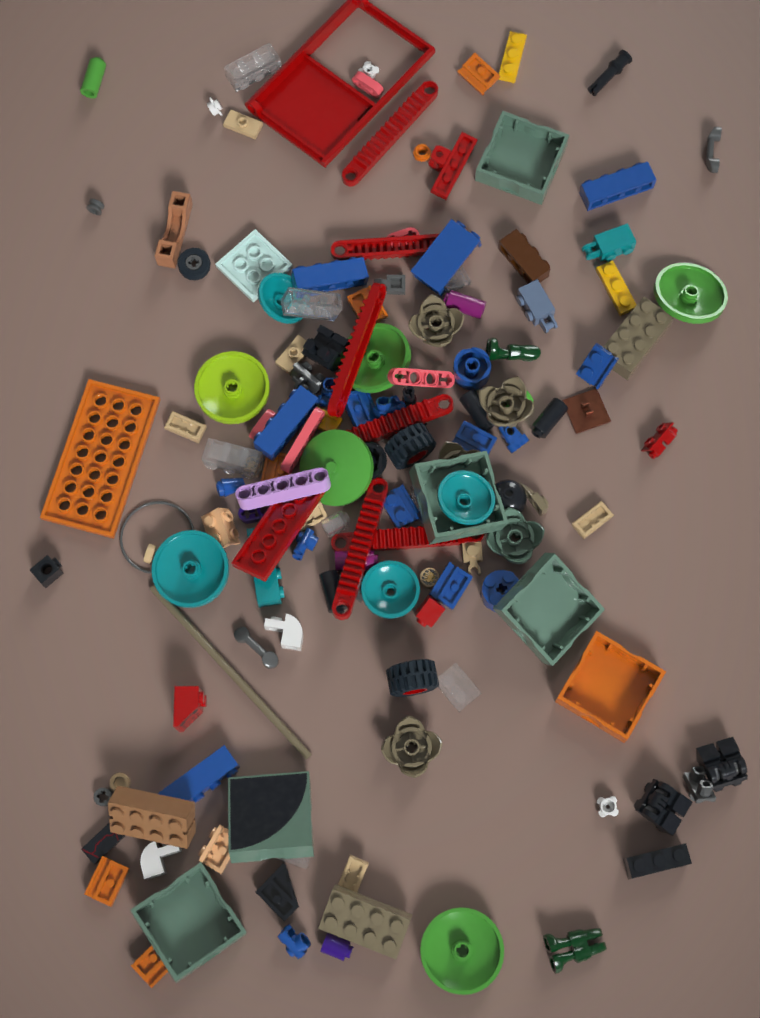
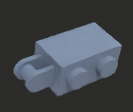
M538 279L518 288L516 300L519 306H523L525 309L527 320L529 322L532 321L534 326L540 324L545 333H548L552 328H558L557 322L554 319L556 309Z

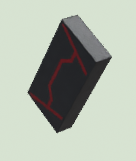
M108 823L81 850L96 865L101 857L114 848L125 835L110 832V823Z

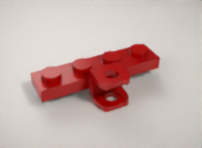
M462 132L452 151L440 145L435 146L428 165L440 172L430 193L447 200L478 139Z

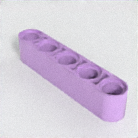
M315 468L240 486L236 490L235 496L241 509L252 510L324 493L330 489L331 481L325 468Z

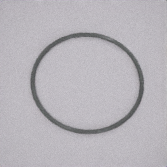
M165 501L148 502L137 507L127 516L120 531V547L125 559L134 568L152 574V571L138 567L126 555L122 542L123 531L127 521L135 512L152 504H165L178 509L189 521L191 530H194L193 523L187 513L177 505Z

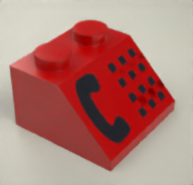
M175 686L173 727L178 732H183L203 713V707L207 706V695H204L199 686Z

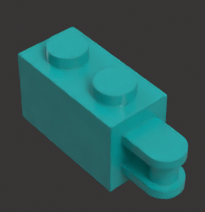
M627 223L594 235L593 242L584 245L581 249L586 253V260L598 257L600 262L605 260L611 261L619 255H628L633 252L637 241Z

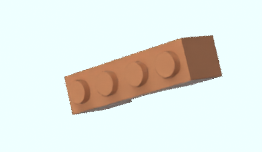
M172 191L168 205L167 227L163 238L158 241L155 252L158 266L176 269L193 206L190 194Z

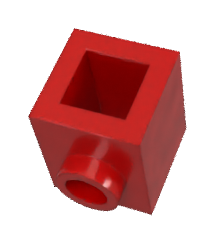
M428 595L414 613L417 617L416 621L424 627L428 625L432 628L445 611V607Z

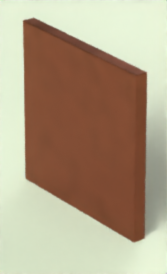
M596 388L562 400L568 407L567 415L576 434L611 422Z

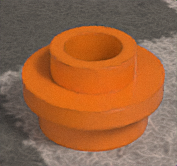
M419 144L414 148L413 156L417 161L424 162L430 158L431 150L427 145Z

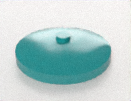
M186 530L170 536L160 545L152 562V578L158 592L170 603L183 608L201 607L212 602L223 591L229 578L230 565L225 549L214 537L202 531Z

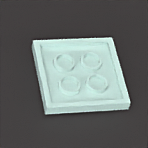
M256 229L215 264L216 268L253 303L258 299L259 284L267 275L272 273L286 274L293 268V264Z

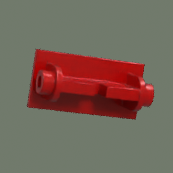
M674 423L660 424L654 436L645 441V446L641 451H649L648 455L652 459L658 458L666 449L662 442L669 445L677 436L678 430L672 427Z

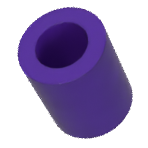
M327 932L320 952L344 961L345 957L350 958L353 946L350 945L351 941Z

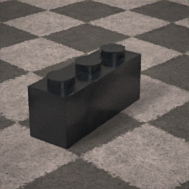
M686 843L623 859L628 880L692 864Z

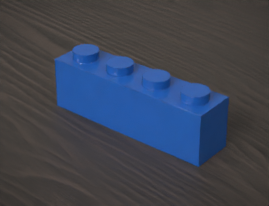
M648 161L644 163L639 162L630 168H621L610 175L604 174L598 179L585 181L581 184L579 194L587 211L653 189L657 179Z
M351 257L343 261L334 260L325 264L316 263L307 267L298 266L292 269L291 281L296 297L367 285L369 278L364 257Z
M301 385L298 389H294L289 395V400L279 406L278 413L274 418L271 417L267 421L265 429L262 432H258L254 437L255 449L271 461H274L310 417L312 411L319 406V398Z
M224 745L158 794L196 803L205 797L204 793L209 789L213 791L222 784L221 780L237 774V769L240 766Z

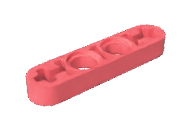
M392 368L387 375L388 381L393 385L451 388L455 382L454 375L449 371ZM413 372L417 375L414 383L410 380V375ZM429 373L433 377V380L430 384H428L426 381V377ZM395 374L404 375V379L395 378ZM439 378H447V382L439 381Z
M318 407L312 411L283 460L280 468L282 471L288 474L293 471L305 447L322 422L325 411Z

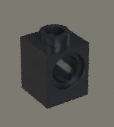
M48 555L30 569L31 573L45 588L64 574L59 569L62 567L55 557L51 559ZM47 567H52V571L49 574H44V570Z

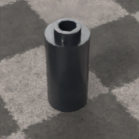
M474 389L468 391L459 399L480 429L488 431L495 426L487 420V413L482 408L479 395Z
M553 398L530 426L532 429L531 433L539 439L546 438L568 411L567 405L560 399Z
M330 570L319 574L329 613H332V604L340 579L337 570ZM339 605L336 611L343 614L347 607Z

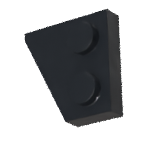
M283 863L259 887L256 893L285 922L299 908V904L287 867Z

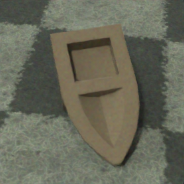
M520 483L525 489L527 499L538 514L542 516L547 513L548 501L546 498Z

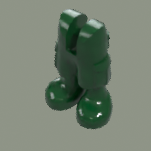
M496 338L487 339L486 353L490 361L506 359L531 362L538 359L541 354L540 348L534 345L509 344L506 349L500 348Z
M601 928L577 929L567 932L566 938H555L552 934L543 935L548 953L571 947V951L550 955L549 960L555 974L560 973L564 965L571 960L580 963L585 960L587 961L593 955L607 949L605 942L593 943L594 945L590 946L587 940H594L597 937L603 936Z

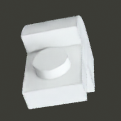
M286 614L285 621H282V618L279 617L265 618V630L282 632V648L301 651L303 631L295 617Z
M157 842L148 844L143 850L140 859L144 879L149 880L167 874L163 858L182 852V848L162 844L163 847L160 848Z

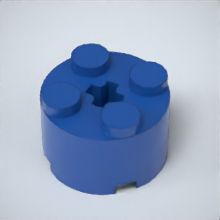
M477 347L461 350L454 359L453 375L455 382L463 389H474L475 391L482 388L488 382L491 372V362L488 354Z
M497 570L485 578L482 585L481 598L484 605L490 610L494 611L493 607L519 581L513 572ZM498 589H502V591H505L504 595H501V592H498Z

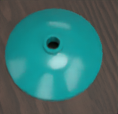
M272 273L260 282L258 299L264 311L271 318L281 323L292 324L299 322L306 316L309 310L308 295L295 296L290 275Z
M460 470L448 474L441 481L437 491V500L441 510L448 518L459 524H479L490 516L495 506V494L489 482L481 475L471 471Z
M383 561L367 571L362 581L361 593L365 605L371 612L383 618L393 619L406 615L415 607L419 599L420 584L414 571L404 563ZM393 590L394 594L388 595L387 591Z

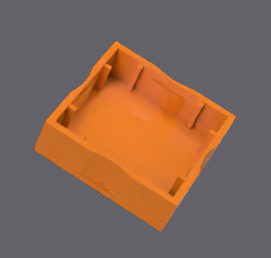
M596 631L555 702L625 743L666 671L648 660L630 653L619 643Z

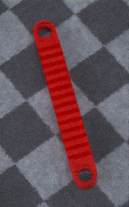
M425 81L415 92H412L411 97H408L407 101L403 102L398 111H395L393 116H390L388 122L386 121L384 126H381L375 136H372L371 140L367 141L362 150L358 151L357 155L353 157L352 161L342 171V181L345 185L350 187L357 185L438 96V85L435 82ZM426 88H433L434 92L428 94L424 90ZM353 173L356 177L353 180H349L346 178V175Z
M439 234L339 240L332 244L331 256L333 259L340 261L348 260L351 257H364V261L366 259L422 257ZM343 247L345 252L342 255H338L334 251L335 248Z
M373 283L367 299L362 301L364 306L360 307L362 312L357 314L360 319L355 320L357 324L353 326L355 332L350 333L352 339H348L350 345L345 347L347 352L343 353L345 358L341 359L343 365L338 366L340 372H336L338 378L333 380L335 385L331 386L333 392L327 409L329 416L339 418L344 412L386 296L385 284Z
M440 394L428 400L423 399L422 402H416L415 405H409L407 408L403 407L399 411L395 410L394 413H388L386 416H380L379 419L375 418L371 422L367 421L365 424H359L358 427H352L351 430L347 429L345 431L357 435L364 442H378L397 434L410 425L424 424L451 413L454 408L453 399L448 394ZM446 400L449 402V406L444 409L440 408L439 403Z
M375 478L371 481L362 504L360 516L358 517L356 529L332 604L333 616L338 620H346L352 614L388 494V484L382 478ZM375 485H382L384 490L376 492L373 488ZM339 605L347 607V611L343 614L338 613L336 609Z
M421 526L378 529L371 551L462 545V543L481 542L484 534H480L478 538L470 536L429 545L425 528ZM354 532L334 535L331 539L333 551H349ZM338 539H343L346 541V545L344 548H338L335 546V542Z

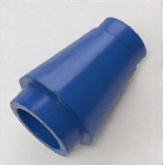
M226 478L216 482L218 495L224 497L235 493L240 486L245 485L243 478Z

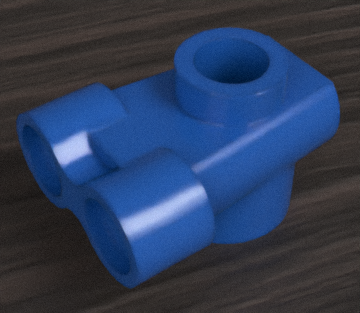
M326 377L323 381L321 395H318L319 406H328L333 392L329 388L335 385L333 382L335 378Z
M396 395L391 397L382 396L377 398L376 406L373 407V413L380 418V416H386L388 413H394L395 410L399 411L403 407L406 408V405Z
M516 427L498 428L501 437L507 442V448L511 454L529 441L525 433L521 434ZM508 428L512 429V435H509L507 433Z
M306 528L305 532L301 531L296 539L299 543H297L292 554L294 559L301 561L306 548L311 551L315 548L319 537L313 535L314 531L312 529Z
M290 924L286 925L277 936L286 945L287 953L291 957L295 956L297 959L305 955L311 946L309 938L302 932L296 935L295 930Z

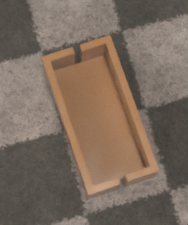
M122 786L116 787L108 801L110 832L185 849H188L196 833L194 818L195 802Z

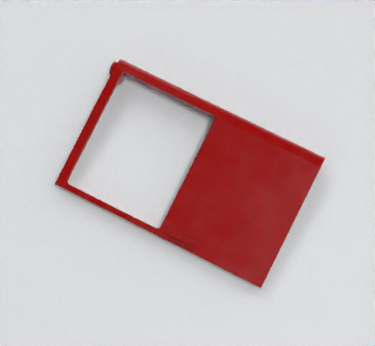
M346 0L245 102V106L250 113L323 167H326L435 54V47L371 4L368 0ZM357 8L365 11L424 53L377 103L371 101L310 57Z

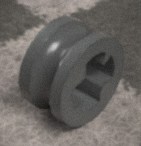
M90 199V204L87 205L86 209L95 215H101V210L105 207L104 204L96 199Z
M99 788L94 793V801L97 805L106 807L113 793L107 788ZM105 791L108 799L101 803L102 799L99 798V795Z

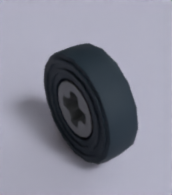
M186 249L178 258L179 271L189 280L202 279L210 271L211 262L209 256L202 249ZM194 260L197 263L196 267H192V261Z

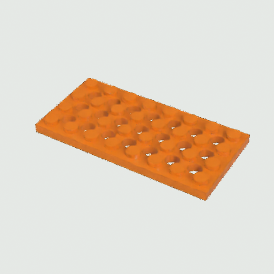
M88 379L40 515L42 520L114 539L161 400L160 397ZM99 398L106 399L105 404L101 406L97 405L96 401ZM118 402L124 404L121 410H115L114 405ZM140 407L142 410L140 414L133 415L132 409ZM93 415L100 416L99 421L96 423L90 422V418ZM115 419L118 421V424L115 427H109L108 423L110 420ZM129 424L136 425L135 430L132 432H127L126 427ZM87 432L94 433V437L92 439H84V436ZM104 437H111L112 441L110 444L105 445L102 443ZM124 441L130 442V446L127 449H121L120 444ZM87 449L88 454L85 457H79L78 453L80 450ZM99 454L106 455V459L104 461H96V457ZM118 458L124 460L123 465L120 467L114 466V462ZM76 466L82 467V471L78 475L72 474V470ZM94 471L100 472V476L97 479H91L90 475ZM111 476L118 477V481L115 484L108 483V479ZM69 484L76 485V489L73 492L66 491V487ZM89 488L94 490V494L91 497L84 496L85 490ZM106 493L112 494V499L108 502L102 501V497ZM62 502H70V506L68 509H60V505ZM82 506L88 507V511L84 515L78 514V510ZM99 511L106 512V516L102 520L96 518Z

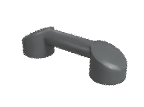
M717 126L712 129L707 138L706 166L711 173H718L720 159L713 158L714 141L719 142L722 133V127Z
M239 627L235 630V640L238 643H246L259 654L266 668L274 669L279 663L277 655L271 651L267 652L251 638L246 627Z

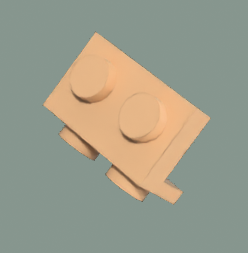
M218 507L201 516L206 533L214 537L223 548L229 545L240 544L239 532L235 527L233 514L229 509Z
M219 825L218 828H213L209 835V838H211L207 846L204 845L198 856H200V862L222 874L230 861L228 829Z

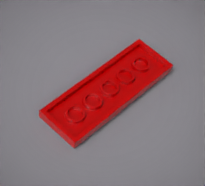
M325 492L270 505L231 562L232 566L266 582Z

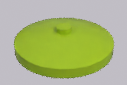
M229 351L211 357L201 366L195 378L194 392L198 405L208 417L224 424H239L254 418L261 412L269 398L270 383L265 368L257 359L243 352Z

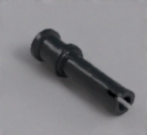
M621 50L616 59L609 62V67L588 87V92L591 94L594 91L592 95L596 96L615 75L621 74L623 68L632 62L631 55L627 51Z

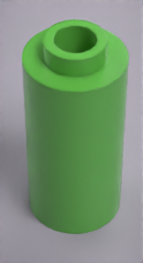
M94 57L89 60L80 89L81 94L88 98H97L106 69V63L103 59Z

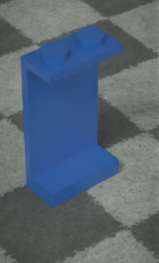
M452 219L449 221L411 270L412 275L440 297L445 293L444 287L476 246L479 248L482 246L479 240L480 236L473 231L471 233L465 229L466 226L458 220L457 222Z

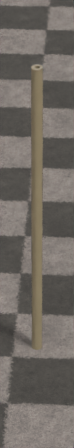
M155 585L150 588L151 592L307 760L312 755L310 751L174 604L163 598Z

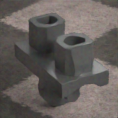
M307 361L302 364L296 362L290 374L292 381L295 382L293 388L298 389L301 385L316 396L325 377L321 373L313 376L310 373L312 367Z
M703 766L692 767L691 772H684L683 779L689 788L688 796L690 800L696 803H702L703 801L715 802L714 786L711 781L706 779V771Z

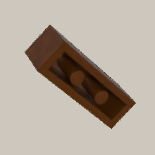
M515 229L499 240L498 249L527 284L537 279L539 282H542L549 277V263L539 256L538 250L528 243L527 237L523 233Z

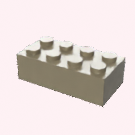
M643 297L604 345V348L611 352L614 357L619 358L612 370L628 380L669 329L674 317L670 316L646 297Z
M335 884L318 929L397 959L413 914Z

